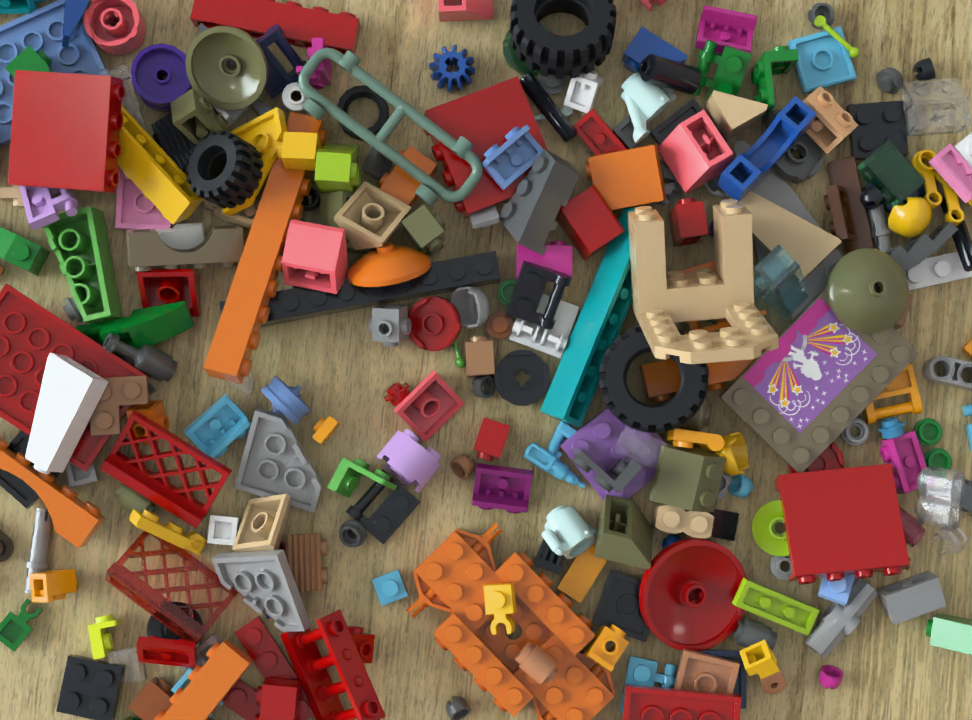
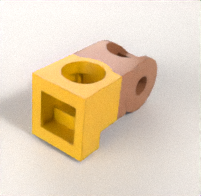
M765 639L739 651L745 670L749 676L758 674L764 692L767 694H777L786 688L787 682L781 665Z

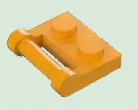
M908 364L874 399L878 400L908 393L909 401L874 409L872 401L863 410V417L867 425L887 417L912 413L913 415L922 413L921 398L912 364Z
M673 429L666 432L665 441H672V446L693 449L694 444L709 451H719L724 447V439L718 434Z

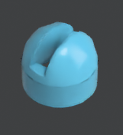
M741 474L733 476L732 483L729 485L730 494L739 498L748 497L750 491L754 489L752 480Z

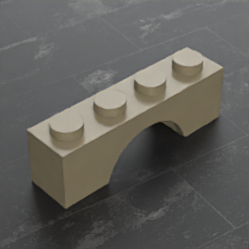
M239 225L211 226L208 235L199 245L184 250L166 245L155 229L126 230L128 264L130 267H135V271H151L152 266H164V269H181V265L192 264V268H208L209 263H220L221 267H234L240 261L244 250L243 228Z

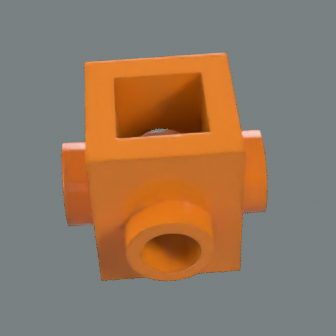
M150 400L149 404L132 405L126 411V423L132 412L136 410L166 430L169 429V418L165 415L163 400ZM135 421L132 426L135 436H147L145 427ZM150 441L142 442L143 445H151Z

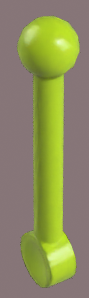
M819 15L814 20L815 26L823 27L849 51V55L852 58L859 57V48L852 47L826 23L824 16Z

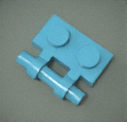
M629 655L619 712L623 713L625 684L654 687V682L662 683V688H673L677 665L666 663L664 674L656 672L658 661Z

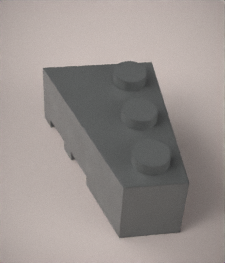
M546 149L535 159L531 170L524 180L518 184L516 192L509 202L503 206L499 215L500 221L518 244L544 256L547 249L543 244L549 231H555L558 225L554 221L561 205L566 207L580 176V173L568 161Z

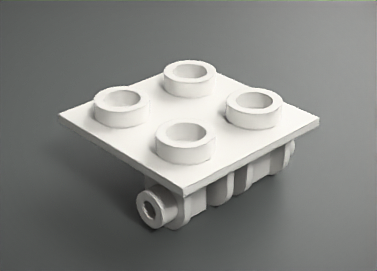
M542 294L537 313L544 314L550 296ZM560 300L554 317L556 322L553 329H545L538 324L516 318L509 340L561 359L579 307Z

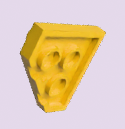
M278 107L230 131L256 147V150L260 152V160L263 161V167L260 171L263 172V175L258 181V188L252 192L253 196L250 199L246 198L244 204H236L235 208H222L223 213L228 216H232L253 205L278 156V143L283 142V134L288 132L284 111Z

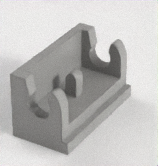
M925 571L876 589L886 617H890L894 625L947 606L939 578L930 571Z

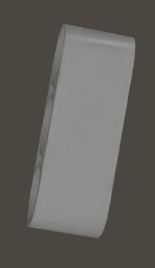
M939 356L924 363L922 373L927 381L972 392V362ZM936 362L943 367L941 377L937 376L934 372ZM963 369L970 373V381L968 383L964 382L961 378Z

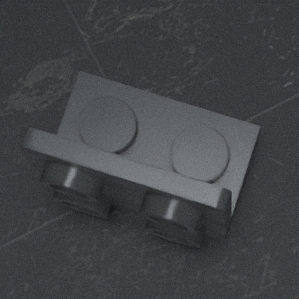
M573 448L570 451L575 456L572 461L584 472L589 473L591 470L596 475L593 480L608 492L614 490L620 493L642 468L632 458L625 457L623 460L618 458L608 469L611 472L608 475L580 449Z

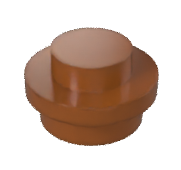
M499 311L488 317L486 330L491 337L505 339L512 333L514 323L510 315Z

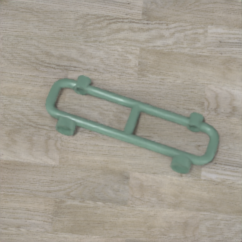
M323 48L316 51L310 57L298 77L300 90L308 98L301 107L318 121L322 119L326 112L420 182V186L414 193L431 206L434 205L439 197L447 202L456 203L464 200L472 192L482 177L483 166L478 156L471 151L474 145L463 136L456 140L358 66L361 60L349 50L344 55L334 48ZM323 60H333L342 69L353 75L396 108L377 135L373 134L310 85L309 79ZM405 115L471 165L472 172L459 190L449 191L385 143Z

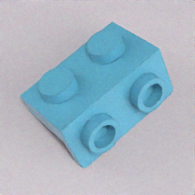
M225 393L183 431L202 452L212 458H219L227 451L228 445L233 440L240 439L246 435L251 422L248 416Z

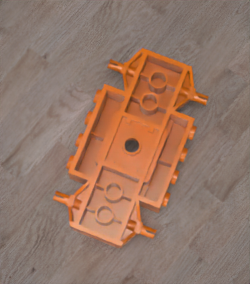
M496 523L481 535L457 528L412 572L419 596L406 611L410 614L418 607L410 615L413 618L428 606L450 613L434 629L433 634L436 636L434 640L444 651L448 649L455 656L453 660L463 671L467 669L475 677L473 681L484 692L488 690L494 696L493 702L504 713L508 711L514 717L532 699L537 714L535 720H591L615 697L614 694L616 693L610 671L583 654L584 652H581L596 636L590 629L593 626L591 621L582 612L577 616L570 609L573 603L562 592L557 595L550 588L554 583L543 572L537 575L530 568L534 563L523 551L519 555L513 551L496 568L490 545L503 532L499 528L491 535L498 527ZM514 583L517 612L509 614V617L512 618L514 623L520 625L522 629L521 635L518 638L511 639L507 637L505 633L506 625L504 623L499 624L500 632L498 634H492L490 627L494 620V614L486 615L484 585ZM528 642H531L534 646L536 644L558 661L556 668L559 671L550 683L543 681L541 684H538L518 667L519 663L515 658ZM612 645L608 652H611L614 649V645Z

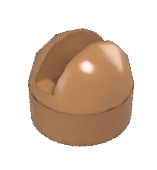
M467 454L456 457L450 463L452 471L461 479H466L475 470V461L473 459L470 461Z

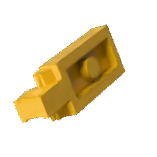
M133 509L129 520L137 528L182 549L185 548L197 555L201 554L207 540L196 531L185 533L183 532L184 528L174 522L169 521L166 525L158 521L160 517L145 509L141 513Z

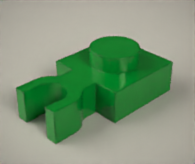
M26 599L21 605V611L18 616L9 612L0 623V641L14 652L34 630L28 625V622L31 619L37 618L43 611L38 607L35 613L28 614L26 608L32 602L29 599Z

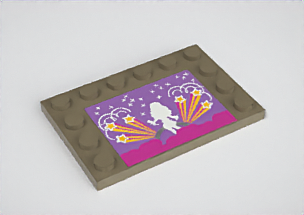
M826 285L778 335L779 348L773 351H767L765 348L761 352V356L754 359L719 397L797 473H802L919 353L893 327L870 334L856 332L846 327L837 319L829 305Z

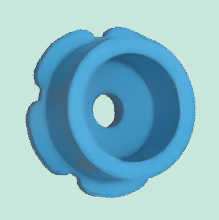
M891 417L882 420V425L878 427L882 438L890 439L905 434L903 426L906 424L903 421L900 422L898 417Z

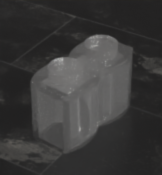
M937 466L923 468L917 477V486L920 493V498L916 501L914 507L917 523L948 531L957 528L962 512L961 498L964 490V472Z

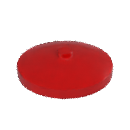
M688 538L670 544L652 559L651 568L645 570L641 580L639 606L647 628L664 644L683 651V648L702 651L721 643L736 629L738 622L741 621L745 612L744 609L732 604L743 577L747 579L743 566L730 550L708 539Z

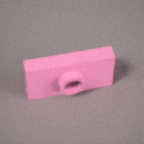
M950 143L934 156L929 163L957 195L967 203L972 199V167Z

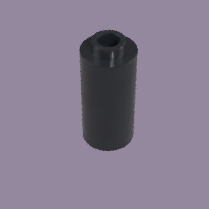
M649 54L641 61L639 66L640 76L643 81L682 93H695L701 82V71L699 68L654 54Z

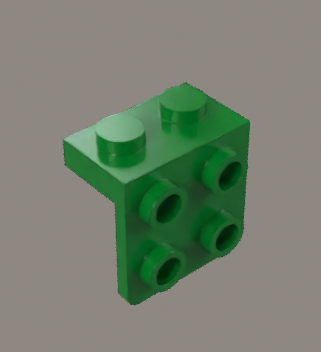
M778 46L772 48V51H764L759 60L756 61L754 68H751V82L756 84L757 95H754L753 101L768 104L767 110L761 118H765L775 106L772 75L788 74L799 60L798 49H789V46Z

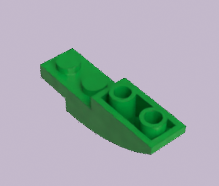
M186 301L132 310L130 317L78 325L76 329L102 346L106 337L112 333L119 335L120 341L140 349L144 344L150 346L194 327V321ZM113 351V353L116 355L121 354L116 351Z

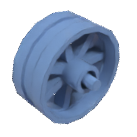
M276 375L267 386L265 385L261 389L262 393L273 403L271 406L274 409L271 412L279 413L280 415L284 414L295 425H298L302 421L301 419L312 411L300 398L301 394L299 391L302 387L299 385L295 388L293 386L288 387Z

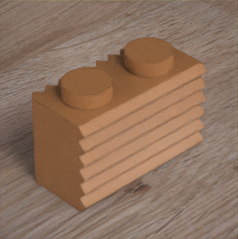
M322 533L286 535V558L299 592L322 591L324 589L323 584H328V567H323V556L328 554L327 539H322Z

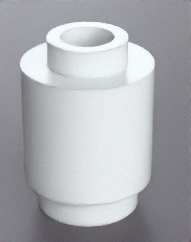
M298 82L288 84L282 93L284 107L291 112H301L304 110L301 107L308 98L301 92ZM294 91L299 92L302 96L301 100L293 101L291 93Z

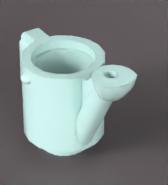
M638 72L631 75L622 84L621 88L624 91L620 96L627 105L634 126L633 139L635 143L648 133L646 124L657 117L676 99L674 90L645 82L641 79Z
M558 506L547 515L545 531L542 533V537L555 554L559 556L564 555L565 558L572 559L595 544L596 530L585 523L573 506Z

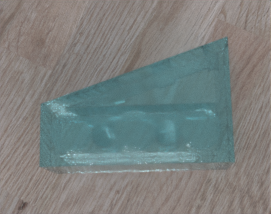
M779 244L753 268L754 296L757 298L761 296L784 320L808 298V294L803 291L806 288L803 282L799 284L803 279L800 265Z

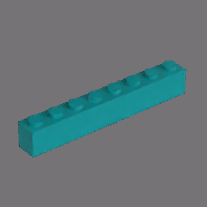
M623 208L619 222L626 231L610 242L540 410V412L556 420L581 428L599 384V370L607 348L612 345L613 340L618 337L632 303L628 212L635 211L632 208Z

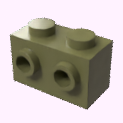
M193 88L170 103L173 124L195 145L198 146L200 139L203 137L207 138L211 132L217 133L219 130L228 132V127L230 126L228 120L223 117L221 112L217 113L212 108L210 101L204 95L200 96Z
M424 204L401 221L404 232L418 250L425 254L429 253L432 256L444 247L442 243L445 241L446 225L436 212L431 214Z

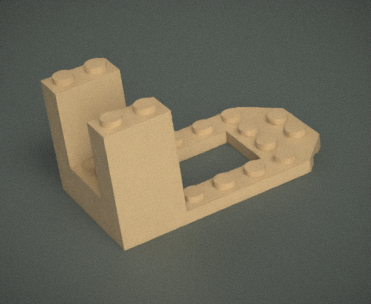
M726 199L720 201L719 205H713L715 271L709 268L695 269L694 273L683 274V271L680 270L666 272L664 220L657 210H652L651 206L636 207L635 211L628 212L632 307L655 358L666 360L670 358L669 355L680 356V363L686 364L739 361L760 357L761 350L764 348L767 351L779 348L778 335L754 305L752 214L742 203H738V200ZM726 318L731 327L721 328L720 332L708 333L706 330H692L688 335H680L674 322Z

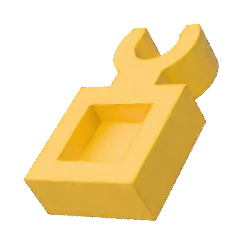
M514 583L484 585L486 615L494 614V620L490 627L492 634L495 635L500 632V623L506 625L507 634L513 633L515 624L512 618L509 617V614L517 612Z

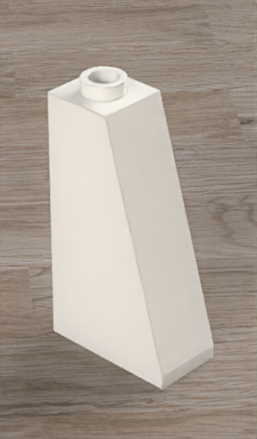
M50 353L47 358L25 455L26 459L34 463L33 468L44 474H50V472L63 473L109 383L106 379L65 355Z

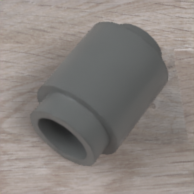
M747 617L743 622L739 621L738 626L733 631V636L736 637V644L745 648L765 639L771 650H773L778 634L773 632L771 627Z

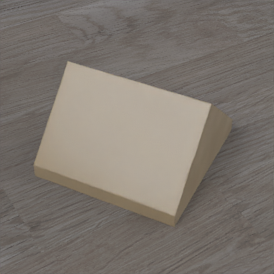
M713 90L705 104L704 110L728 140L756 124L767 110L768 104Z
M364 181L336 213L334 221L339 228L345 229L346 238L355 250L382 247L401 224V221L411 212L412 207Z
M286 493L249 499L232 550L235 552L279 550L291 512V496Z

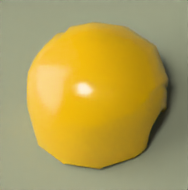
M907 197L908 203L906 205H896L893 207L888 218V227L892 232L905 238H914L928 228L931 222L932 209L928 201L922 197Z
M740 431L723 435L724 447L719 451H714V453L726 458L723 472L730 476L744 474L742 470L749 467L744 436Z

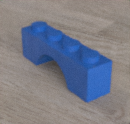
M795 96L777 114L771 125L755 144L745 153L739 154L721 173L717 186L732 199L738 200L739 203L811 127L817 113Z

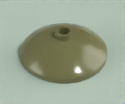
M232 26L211 27L200 33L188 48L186 72L189 82L200 96L204 95L210 101L212 106L223 110L242 109L256 101L264 91L268 79L266 57L259 44L243 30ZM230 59L236 62V68L230 65Z
M862 248L845 254L835 263L828 277L827 297L834 315L846 327L860 333H877L889 329L903 316L909 300V285L902 267L893 257L877 249ZM874 284L879 286V293L874 290Z

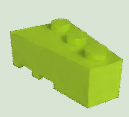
M326 143L323 148L317 151L315 182L322 194L342 190L355 193L362 185V175H360V169H358L360 145Z

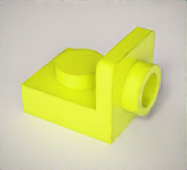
M112 614L96 617V623L88 625L94 659L111 655L110 649L114 647L113 638L110 632L107 633L106 628L122 624V619H113Z

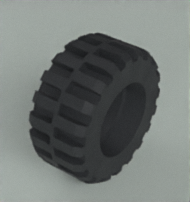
M513 0L510 14L512 48L516 50V56L520 61L524 62L526 60V67L532 71H535V69L539 70V74L548 77L550 74L555 75V79H563L564 76H570V78L580 77L581 72L588 74L594 70L595 65L600 66L605 61L606 55L611 51L616 26V6L613 4V0ZM562 12L577 16L587 27L574 35L559 36L549 33L538 22L547 15Z
M640 326L626 330L627 332L613 340L612 345L607 348L603 361L600 364L599 386L605 404L618 420L638 431L659 433L670 431L683 425L696 414L704 402L709 385L707 364L680 363V356L669 355L677 364L681 374V384L678 392L670 401L661 405L641 403L629 391L627 372L631 363L638 356L652 352ZM678 329L680 335H686L684 331Z

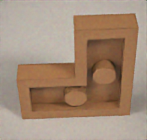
M148 376L104 378L109 383L90 418L91 436L121 434L120 406L149 404Z

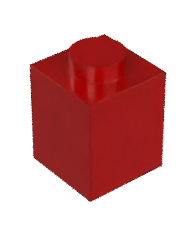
M483 418L473 448L474 451L478 452L477 457L493 462L494 457L500 459L510 426Z

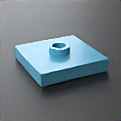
M841 26L833 28L845 40ZM826 30L788 41L789 49H798L799 60L794 65L803 95L815 91L819 86L825 89L854 81L857 78L849 51Z

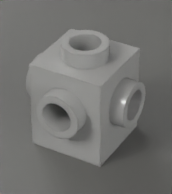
M380 304L373 307L372 317L369 321L372 341L382 342V346L393 347L398 346L399 342L407 339L411 332L408 305Z

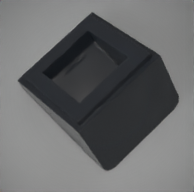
M714 509V512H710L714 516L711 537L735 541L739 513Z

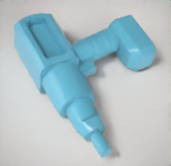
M560 421L546 450L534 442L525 449L523 458L544 472H548L559 480L564 479L572 485L577 484L583 489L586 486L575 473L569 470L566 464L559 460L562 455L558 451L560 444L564 438L568 439L577 432L569 425Z

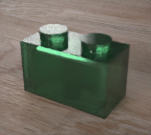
M887 140L857 166L861 170L859 173L864 181L868 184L872 183L883 194L885 198L884 203L892 207L900 204L926 182L890 140Z

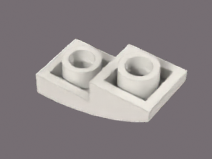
M203 222L176 224L174 228L156 230L161 240L166 245L175 249L193 248L206 238Z

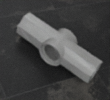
M856 579L853 582L847 604L843 606L833 602L824 612L822 622L814 629L805 643L814 652L826 659L843 636H848L857 627L861 620V614L876 598L878 593L862 579Z

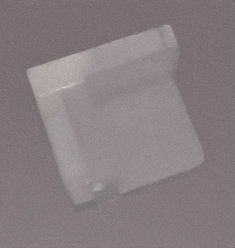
M136 646L108 652L110 664L115 663L126 666L122 683L133 681L138 683L147 679L146 665L139 662Z

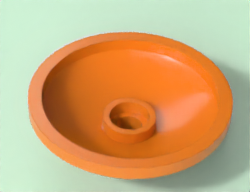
M385 242L382 247H376V249L365 253L352 264L347 272L348 281L353 285L361 287L394 285L424 274L430 269L431 261L430 257L420 250L405 245H393L391 242Z

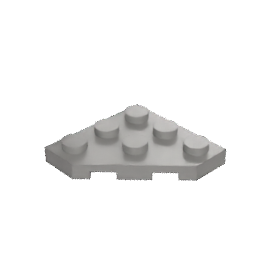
M257 408L253 415L234 488L261 497L287 493L291 496V506L314 513L317 509L323 482L285 416Z
M284 550L218 553L212 558L220 583L228 590L234 588L244 596L243 601L260 615L265 612L274 619V626L282 632L306 631L311 626Z

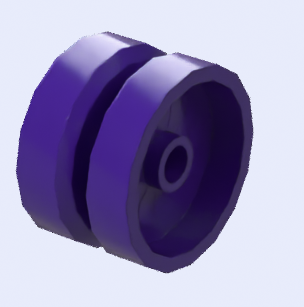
M163 43L150 45L141 50L132 62L130 71L132 85L142 102L155 111L171 112L170 103L192 89L186 72V55L175 46ZM162 76H167L165 80H162Z

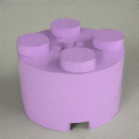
M405 429L403 433L397 431L376 456V459L380 462L383 458L387 462L384 468L409 487L411 483L415 484L417 487L414 491L420 493L441 467L438 462L441 456L431 447L425 449L418 444L419 438L410 430Z

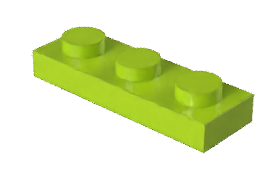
M744 577L732 601V604L736 607L809 636L820 611L812 605Z

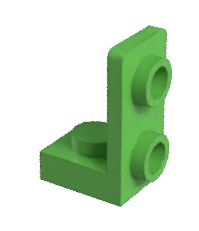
M343 457L327 488L350 498L352 492L357 488L362 474L394 491L397 485L389 482L391 476L379 469H376L374 473L369 471L370 465L356 457L353 462Z

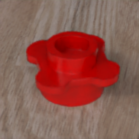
M400 382L393 384L386 390L387 395L384 399L386 402L389 401L392 406L400 404L410 394L408 390L409 385L406 382L403 384Z

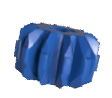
M457 45L452 46V52H448V49L443 46L441 48L443 55L434 53L433 59L436 62L429 64V69L434 71L431 74V80H439L437 83L439 89L447 84L448 92L452 93L453 86L455 85L459 91H462V82L470 85L472 79L469 75H475L476 68L471 66L474 63V58L466 57L468 50L465 48L460 53H457ZM451 65L452 68L453 65H456L457 72L452 70V73H449L447 66Z

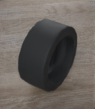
M366 85L354 86L345 91L340 97L337 106L346 113L349 105L358 98H369L377 104L379 108L378 121L373 126L367 128L377 135L389 119L387 101ZM339 122L347 135L353 139L364 141Z

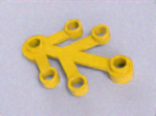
M931 150L917 152L912 157L911 165L913 170L922 176L926 192L923 198L928 201L931 209H935L942 202V196L937 192L935 179L942 183L948 207L945 221L946 223L952 222L955 226H958L965 217L964 212L960 209L958 195L929 163L937 154ZM929 197L933 198L935 202H932ZM972 199L967 202V203H968L969 205H971V206H972ZM951 214H954L957 219H954Z

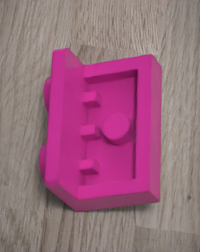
M705 5L698 23L695 48L704 49L706 41L709 39L717 42L714 52L722 53L725 44L751 52L757 16Z
M915 431L880 441L882 445L879 448L880 455L884 463L892 465L897 494H906L912 490L932 485Z

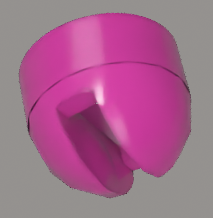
M832 665L822 666L819 673L820 684L825 689L829 687L836 689L841 684L843 672Z

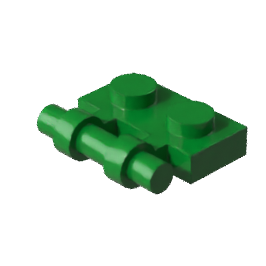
M707 39L704 49H701L698 55L700 61L697 68L701 71V82L693 95L699 96L702 86L710 88L707 99H709L713 90L737 96L752 53L725 44L721 55L714 52L717 42ZM710 63L718 64L713 78L706 76Z

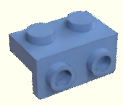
M527 124L521 129L518 126L514 127L505 135L507 141L499 147L497 144H494L483 154L486 157L482 163L483 168L502 190L533 165L535 159L544 151L528 132L530 127Z

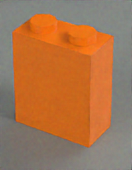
M657 143L588 157L589 163H585L588 180L592 179L593 185H595L611 210L664 201L667 198Z

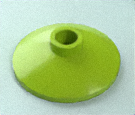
M774 500L764 504L756 512L752 522V534L757 545L766 553L774 556H788L789 549L786 531L778 533L775 529L777 523H784L781 500Z

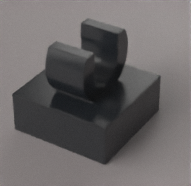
M543 538L534 560V565L560 575L566 558L564 555L559 556L555 554Z

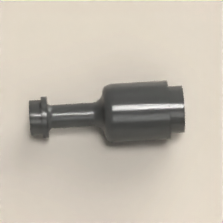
M110 333L106 337L103 349L107 350L108 353L116 351L133 359V367L158 381H169L173 377L178 363L173 360L171 355L147 344L142 345L140 349H136L120 341V336Z

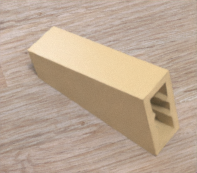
M749 191L739 202L752 214V238L798 284L805 280L842 243L838 237L752 191Z

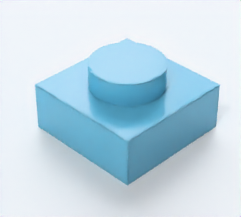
M399 569L372 579L381 606L408 596Z

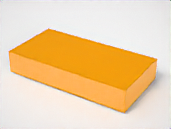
M591 545L585 552L574 558L556 587L579 603L582 602L607 562L605 559L594 557L595 545Z

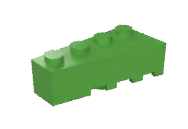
M90 206L77 209L78 212L75 216H68L66 212L60 213V220L42 228L46 231L51 249L55 251L60 263L59 267L62 274L67 278L71 287V294L84 322L95 323L123 318L103 211Z

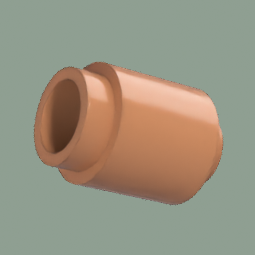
M528 642L515 658L519 663L518 667L538 684H541L543 681L550 683L559 671L556 668L558 661L536 644L534 646L531 642Z

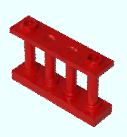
M340 609L316 620L319 626L317 629L310 631V628H308L306 631L280 634L316 720H380L386 717ZM324 638L330 655L321 657L315 641ZM335 665L341 681L333 684L327 668ZM347 692L353 708L344 711L338 694Z

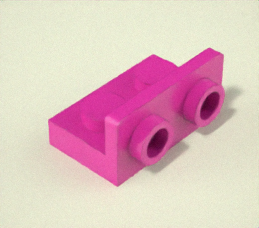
M323 37L312 38V47L307 48L308 60L316 51L328 48ZM331 59L323 60L311 75L309 82L315 90L323 89L324 85H331ZM296 66L298 77L304 66Z

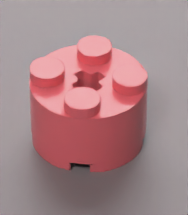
M131 0L91 1V5L84 13V27L88 35L101 50L111 55H126L143 45L146 23L134 2Z

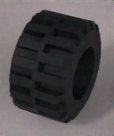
M219 130L217 133L211 132L207 138L203 137L200 139V144L198 146L195 145L192 149L194 152L192 156L189 155V165L186 166V173L189 174L186 177L187 183L190 184L189 188L196 195L221 208H235L236 204H244L246 198L250 199L253 196L252 192L258 188V181L263 175V172L260 171L263 167V161L260 160V152L256 150V147L229 131Z

